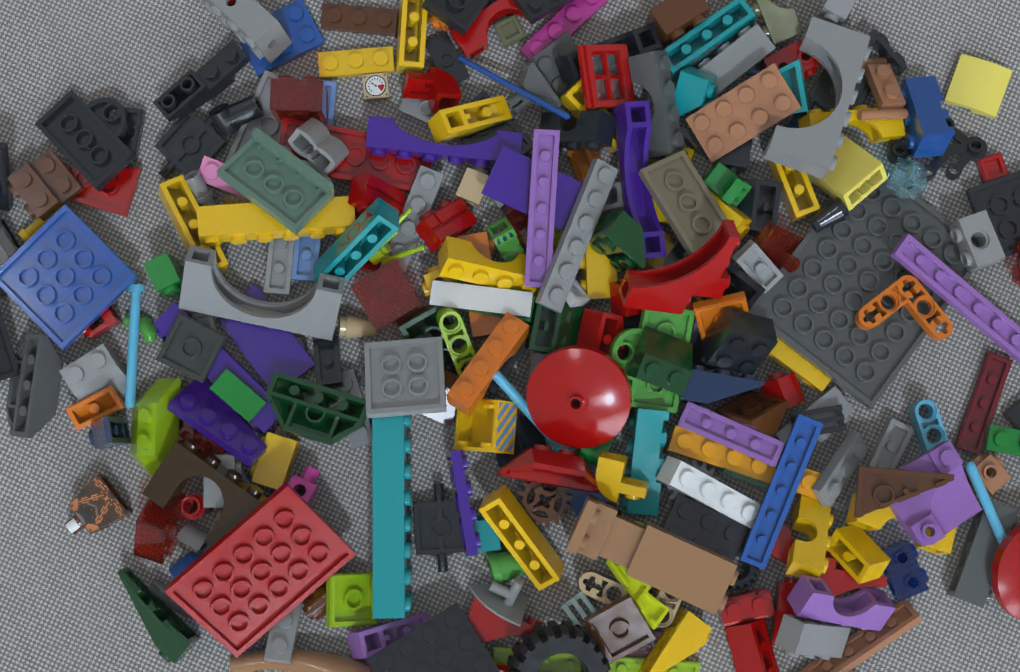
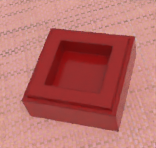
M1001 152L975 161L983 184L1009 175Z

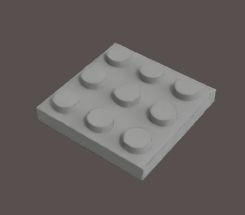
M442 336L364 343L367 418L447 412Z

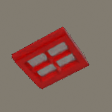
M601 44L577 46L585 109L614 108L624 102L635 101L628 63L627 45Z

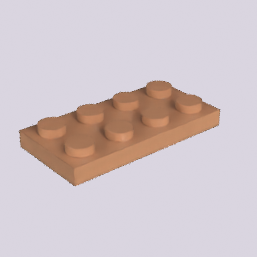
M773 63L686 118V121L711 163L802 107L776 63Z

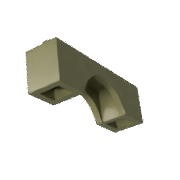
M755 0L751 3L756 17L761 16L764 25L760 26V28L773 44L802 33L794 8L791 6L775 5L770 0Z

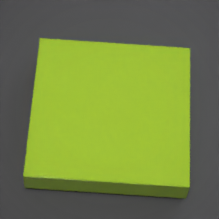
M373 572L334 573L326 580V627L377 624V619H373Z

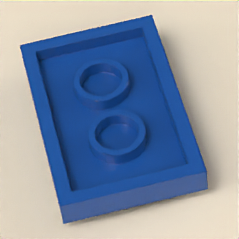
M296 0L271 13L292 41L272 63H269L264 57L261 60L257 58L250 50V47L239 40L259 78L263 76L265 70L272 72L326 44L303 0Z

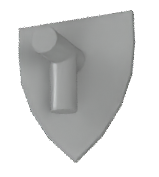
M515 578L510 588L495 581H492L491 584L469 586L474 596L488 610L514 625L521 626L528 600L527 595L520 593L524 585L522 579Z

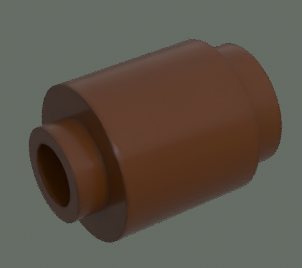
M320 585L303 600L305 606L302 607V610L311 620L314 618L320 620L326 615V585Z

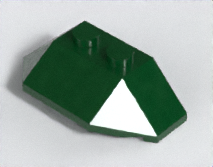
M277 371L274 372L266 392V397L283 431L330 446L363 427L367 417L366 399Z

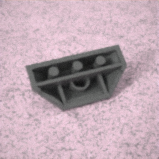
M25 333L24 341L15 354L20 375L10 378L6 412L8 423L11 427L9 430L10 436L32 438L56 415L62 379L59 371L63 369V363L47 335Z

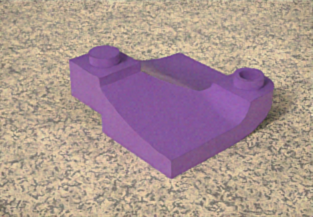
M950 440L940 442L897 468L955 475L954 480L946 485L920 493V495L889 506L908 536L920 545L935 544L944 538L945 534L983 510L965 476L962 467L964 462ZM927 527L931 530L930 536H927L925 533Z

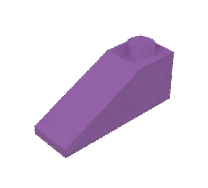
M428 611L346 633L352 659H365L381 651L428 621Z

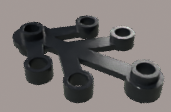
M945 118L950 127L955 126L953 119ZM954 127L955 134L952 139L959 144L949 143L943 156H936L930 164H925L921 168L920 178L927 182L932 181L938 169L951 155H961L956 163H950L945 170V176L949 180L958 179L963 168L970 161L984 158L988 150L986 142L980 137H967ZM902 142L893 143L887 152V159L894 165H901L906 161L907 157H912L911 149H907V146ZM971 145L976 146L979 150L973 149ZM895 149L901 150L903 153L899 154ZM949 169H955L957 174L951 173ZM924 170H929L932 175L925 174Z

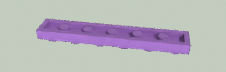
M533 129L524 286L541 287L552 261L560 130Z

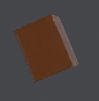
M751 390L715 409L714 413L775 438L788 407V400Z

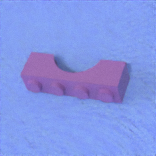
M801 575L787 597L793 612L802 619L808 618L824 623L830 622L842 626H853L863 630L881 631L896 609L883 590L863 587L849 597L834 599V595L824 579Z

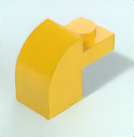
M602 451L596 469V482L600 492L607 499L616 503L621 493L625 494V497L628 499H645L650 482L624 476L628 456Z

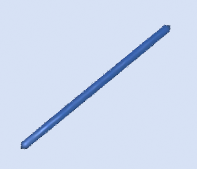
M462 55L458 56V61L564 119L570 118L569 113Z

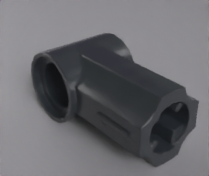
M253 94L230 105L228 103L220 104L209 112V116L221 137H227L237 132L242 125L264 116V111L258 97Z

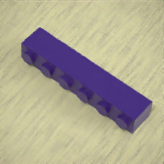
M174 302L153 323L157 328L155 333L164 342L179 313L197 321L187 310L179 309V303ZM222 346L207 376L212 382L210 387L226 369L234 373L267 402L251 422L247 421L250 427L257 433L260 430L266 433L273 426L274 421L277 420L266 397L267 389Z

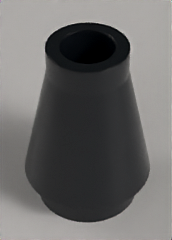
M839 198L830 199L809 220V223L813 230L818 233L823 229L845 221L849 211Z

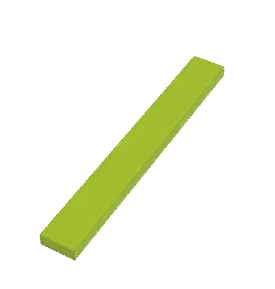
M494 646L493 661L507 665L508 656H513L514 654L512 647ZM562 653L547 658L539 666L537 672H581L582 665L576 656ZM624 656L611 663V669L608 672H638L647 657ZM682 660L664 672H700V661Z

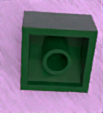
M645 325L626 375L683 396L692 373L693 344Z

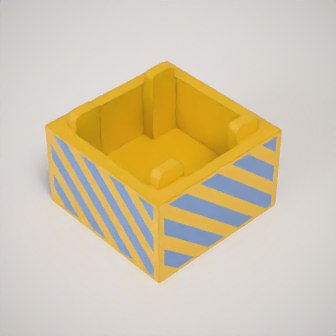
M482 399L470 417L457 409L454 450L514 454L517 417L516 404L511 401Z

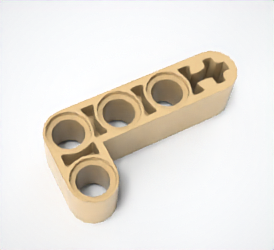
M584 571L578 577V586L584 594L606 604L616 601L607 598L606 593L610 587L615 586L620 589L619 598L627 595L619 582L595 571ZM594 576V582L601 586L602 581H606L602 587L601 595H597L599 589L593 586L585 589L586 584L583 580ZM657 589L654 598L670 609L667 618L657 626L663 628L672 623L682 600L676 597H667L665 592Z

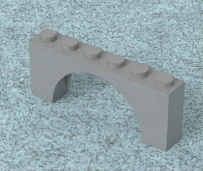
M813 16L811 17L805 29L799 50L815 58L829 73L835 88L834 110L825 120L809 127L787 128L776 125L763 159L820 179H824L828 171L833 172L838 157L834 156L835 150L840 149L845 137L841 131L843 127H847L852 112L848 111L849 105L854 104L858 95V90H855L856 83L860 84L865 69L861 68L863 61L867 62L872 47L868 46L871 36Z
M190 245L184 264L179 309L332 341L345 278L320 273L315 285L307 293L296 299L284 302L260 301L242 294L225 280L218 268L216 250Z

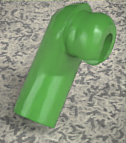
M126 315L124 319V326L128 328L129 315ZM140 316L139 331L143 335V340L146 343L155 342L157 340V334L155 333L157 328L153 325V321L149 317Z

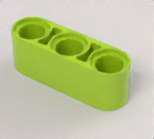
M444 306L437 312L436 321L454 368L460 377L463 372L461 370L462 365L466 362H471L476 354L461 316L455 308ZM447 315L455 316V321L451 325H444L443 319ZM464 339L462 347L457 349L452 347L454 340Z

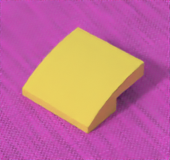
M961 54L945 98V103L971 110V113L996 119L1013 72L990 61Z

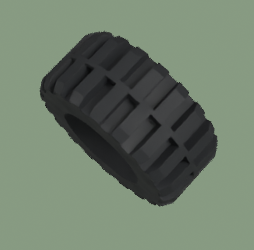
M556 620L547 621L548 626L542 627L540 623L533 626L535 631L530 634L525 631L521 635L523 641L520 644L515 642L512 647L514 654L513 656H508L507 665L509 670L506 672H537L539 666L547 658L562 653L576 656L582 665L581 672H608L611 668L605 652L590 632L587 633L584 627L578 624L573 626L570 621L563 620L561 624H557Z

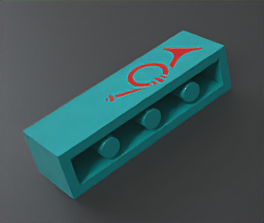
M745 0L732 1L662 50L667 51V55L670 58V73L673 83L678 80L681 70L689 66L695 68L704 59L718 52L717 50L728 41L731 43L738 38L737 34L746 26L750 25L751 28L754 26L756 14Z
M378 197L314 263L313 282L316 283L319 274L324 273L345 278L346 283L399 229V211Z

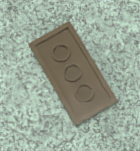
M684 150L640 169L638 175L688 256L702 247L715 234L722 221L727 219Z

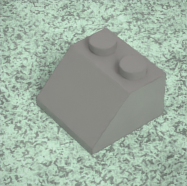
M102 343L59 371L79 401L110 385H113L121 398L125 396L126 369L111 345Z

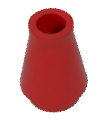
M196 493L187 495L181 502V511L188 519H197L205 514H209L213 509L203 508V497Z

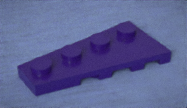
M194 380L168 403L167 410L248 467H251L266 452L267 445L224 400L210 389V384L206 380L204 383Z
M461 450L445 452L446 459L452 462L449 472L453 488L456 487L457 492L454 493L457 513H460L461 516L459 527L464 554L466 556L478 555L477 548H481L479 532L474 533L473 522H477L474 506L470 507L468 497L472 496V486L470 480L466 481L464 470H468L466 454H461Z

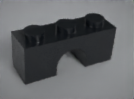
M602 110L580 111L577 123V118L573 116L566 120L553 112H542L539 129L560 130L559 152L562 151V148L576 152L581 151V148L600 151L601 147H612L616 117Z

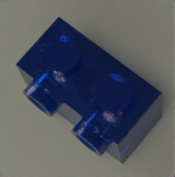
M899 540L881 548L891 559L883 575L887 577L888 587L895 600L902 601L929 590L926 582H929L927 573L917 563L918 552L913 543L909 544L907 540Z

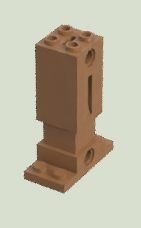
M588 493L567 540L566 551L575 555L576 553L582 554L595 561L599 555L625 567L626 575L711 614L716 615L718 609L721 611L724 609L728 599L726 595L729 585L733 586L739 575V571H737L738 565L732 559L648 521H645L644 526L620 516L617 514V507L601 501L598 497Z

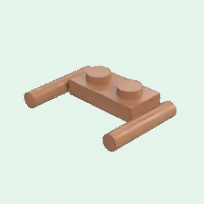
M868 58L867 62L863 61L861 68L865 69L864 74L878 110H859L857 112L858 120L906 119L908 117V110L904 109L906 101L890 63L887 64L886 58Z

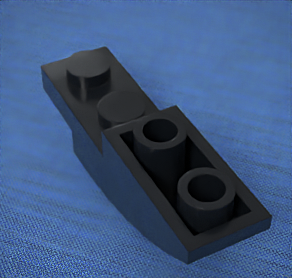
M232 40L195 73L190 69L153 103L168 121L182 117L204 105L235 82L233 76L251 60Z

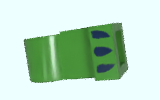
M506 216L486 227L505 262L513 261L519 253L525 254L517 234ZM498 228H507L504 231L495 235V231Z

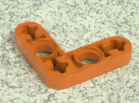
M905 275L896 280L855 314L856 325L860 329L871 330L904 305L932 340L941 341L949 337L953 331L951 320L918 279L911 275ZM909 283L911 288L909 291L904 292L902 290L904 284ZM916 294L920 295V297L916 298L912 302L910 301V299L914 297ZM883 296H888L893 300L894 305L892 309H886L882 306L881 299ZM919 301L928 304L929 312L927 315L918 312L917 303ZM874 309L879 312L870 319L871 322L863 320L865 314H869ZM934 314L936 315V317L932 319L930 322L926 321V319L930 318ZM942 324L944 326L942 332L937 333L935 331L937 325Z

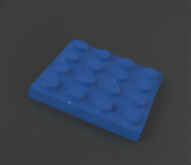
M66 204L0 267V287L62 350H66L139 278Z

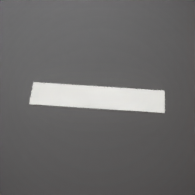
M433 280L429 305L506 314L508 311L513 315L530 317L533 292Z

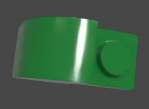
M719 160L714 163L702 179L706 186L720 195L722 200L735 207L739 205L752 188L749 183Z

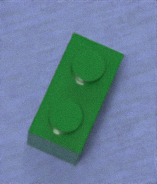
M166 252L143 263L156 292L166 297L171 296V298L180 296L184 271L177 258Z

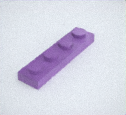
M689 401L678 423V426L774 468L785 445L782 441Z

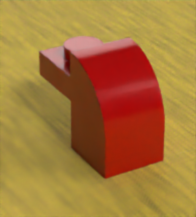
M428 67L427 73L407 72L401 89L403 98L427 99L431 113H437L439 110L458 106L462 96L455 78L435 67Z

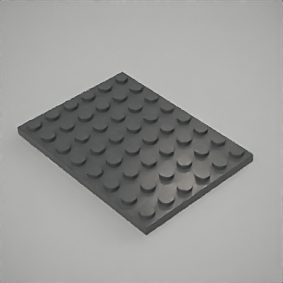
M886 173L888 179L851 209L849 215L845 217V221L823 229L818 233L811 228L779 271L784 276L766 294L763 293L749 309L751 314L773 319L776 336L780 341L869 410L875 406L927 335L904 305L871 330L860 329L855 323L856 312L902 276H914L890 256L902 236L909 233L963 280L967 281L973 273H968L967 268L960 261V251L950 236L949 226L952 222L888 173ZM971 238L973 245L978 247V242ZM918 279L944 312L949 304ZM909 283L904 284L902 290L904 292L909 291L911 285ZM916 294L914 297L910 299V301L912 302L916 298L920 297V295ZM888 296L882 297V306L886 309H892L894 305L893 300ZM919 301L917 303V310L921 314L927 315L929 306L927 303ZM874 309L869 314H865L863 320L871 322L870 319L879 312ZM934 314L930 318L926 319V321L930 322L932 319L936 317V315Z

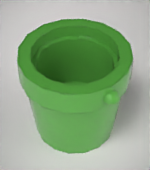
M488 551V554H486L493 581L503 585V583L524 575V570L509 551L498 553Z

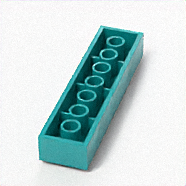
M412 415L372 418L373 619L405 618L408 612H411V609H413V594H408V585L413 583V568L408 567V559L413 556V542L408 541V532H411L413 529V517L408 515V506L412 505L413 501L412 489H408V479H412V464H408V453H412V438L408 437L407 429L412 428Z

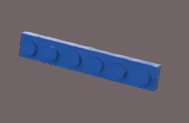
M797 413L739 559L741 561L765 570L824 423Z

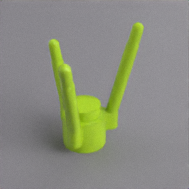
M408 208L399 216V224L412 212V208ZM397 230L369 260L374 265L380 262L387 265L393 260L417 253L426 247L421 245L389 255L392 249L388 242L398 234Z

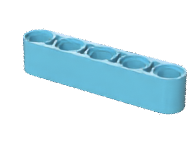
M920 400L912 403L908 411L913 429H915L914 432L921 453L923 454L940 442L947 441L948 437L939 410L933 401ZM921 405L926 406L928 409L926 418L920 417L918 413ZM930 429L936 433V440L933 443H930L926 436Z

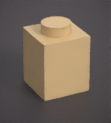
M467 167L457 190L456 199L462 198L465 203L480 209L485 197L481 192L489 177L487 175L488 171L478 167H474V169Z

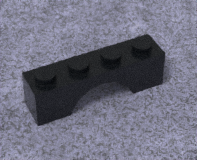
M654 22L594 44H625L628 48L629 57L662 47ZM577 51L555 59L563 84L581 78ZM607 54L608 67L616 64L615 54ZM592 55L594 73L602 69L600 55Z

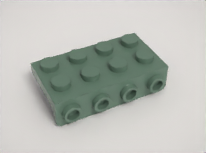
M255 127L251 131L252 138L217 170V176L297 235L334 198L333 182L328 176L321 175L315 171L309 162L296 157L290 148L277 143L267 131H261Z

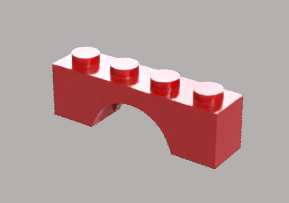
M494 0L493 4L488 7L485 6L464 36L453 29L450 30L452 40L465 58L471 60L488 49L487 34L491 25L496 20L514 14L525 18L512 0Z

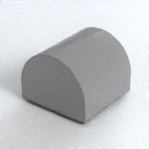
M187 522L177 536V540L200 552L206 547L204 542L207 541L206 537L209 533Z

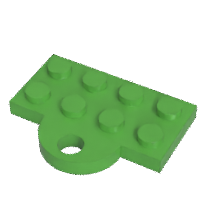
M684 309L682 315L642 310L639 328H628L617 334L610 345L609 356L617 361L624 372L627 373L645 325L690 343L695 316L694 310ZM622 345H627L629 348V355L625 359H620L617 355V351ZM627 375L632 390L631 407L677 413L680 395Z

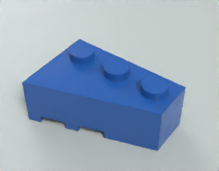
M935 76L905 78L900 89L906 101L904 109L908 110V117L903 119L908 133L906 135L907 149H911L912 158L943 156L955 134L954 127H948L945 118H949V113L947 109L942 110L940 101H943V96Z

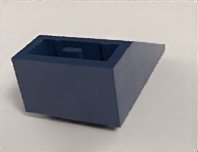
M692 365L690 379L683 396L680 395L679 403L687 404L689 401L698 406H703L764 386V382L757 381L758 376L742 374V376L735 377L728 370L717 369L713 372H707L705 366Z

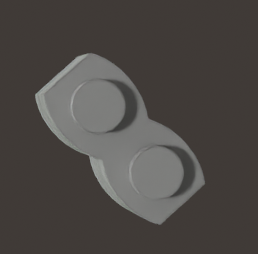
M310 118L298 127L288 139L292 149L300 156L307 158L313 169L321 175L327 176L349 154L344 143L338 138L331 136L325 125L315 118Z

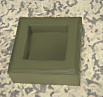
M516 14L493 24V28L504 49L527 38Z

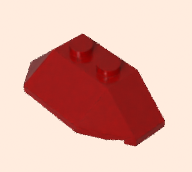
M534 444V448L524 450L496 470V476L595 494L601 493L597 486L596 477L582 457L574 456L575 451L559 449V453L549 451V446Z

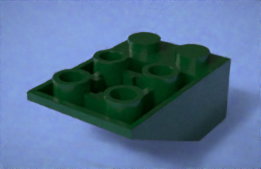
M534 302L531 323H529V336L526 338L524 348L551 353L562 347L576 345L584 308L586 307H570L565 303L562 312L557 313Z

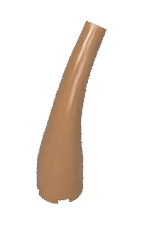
M294 649L291 664L265 661V650L243 652L238 657L231 654L229 662L230 672H258L259 670L374 672L370 665L358 660L321 651Z

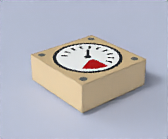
M387 72L362 75L365 102L390 99Z

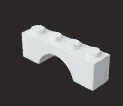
M667 456L656 477L660 482L700 501L718 513L750 529L761 505L685 462Z

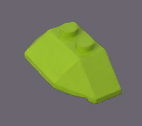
M181 378L158 379L135 401V406L132 408L130 455L151 477H153L175 441L179 440V417L167 410L168 403L180 393Z

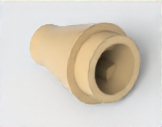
M349 314L340 316L339 336L345 337V339L375 336L376 321Z

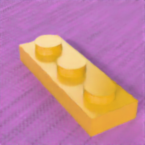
M393 46L317 53L319 77L321 80L356 77L387 72V74L395 73Z

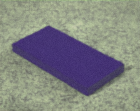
M503 146L481 194L528 215L531 158ZM557 172L554 228L564 231L583 183L561 172Z
M256 284L242 293L253 299L269 302ZM217 317L268 387L275 371L300 378L315 367V362L292 332Z

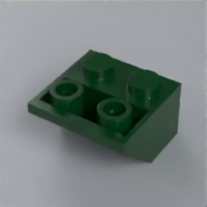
M624 210L603 215L591 237V248L600 255L604 254L610 260V265L617 271L625 272L627 270L643 269L646 266L643 228Z

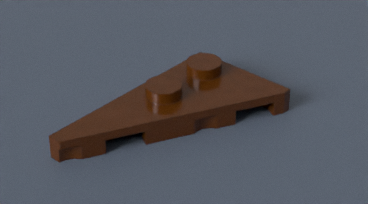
M858 465L854 517H863L865 514L889 507L896 502H902L920 495L922 492L946 485L954 480L955 475Z

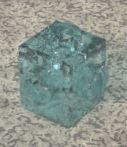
M898 157L887 176L886 187L892 189L894 194L903 199L909 197L914 200L918 193L923 194L929 183V180H927V170L924 169L925 167L915 160L909 162Z

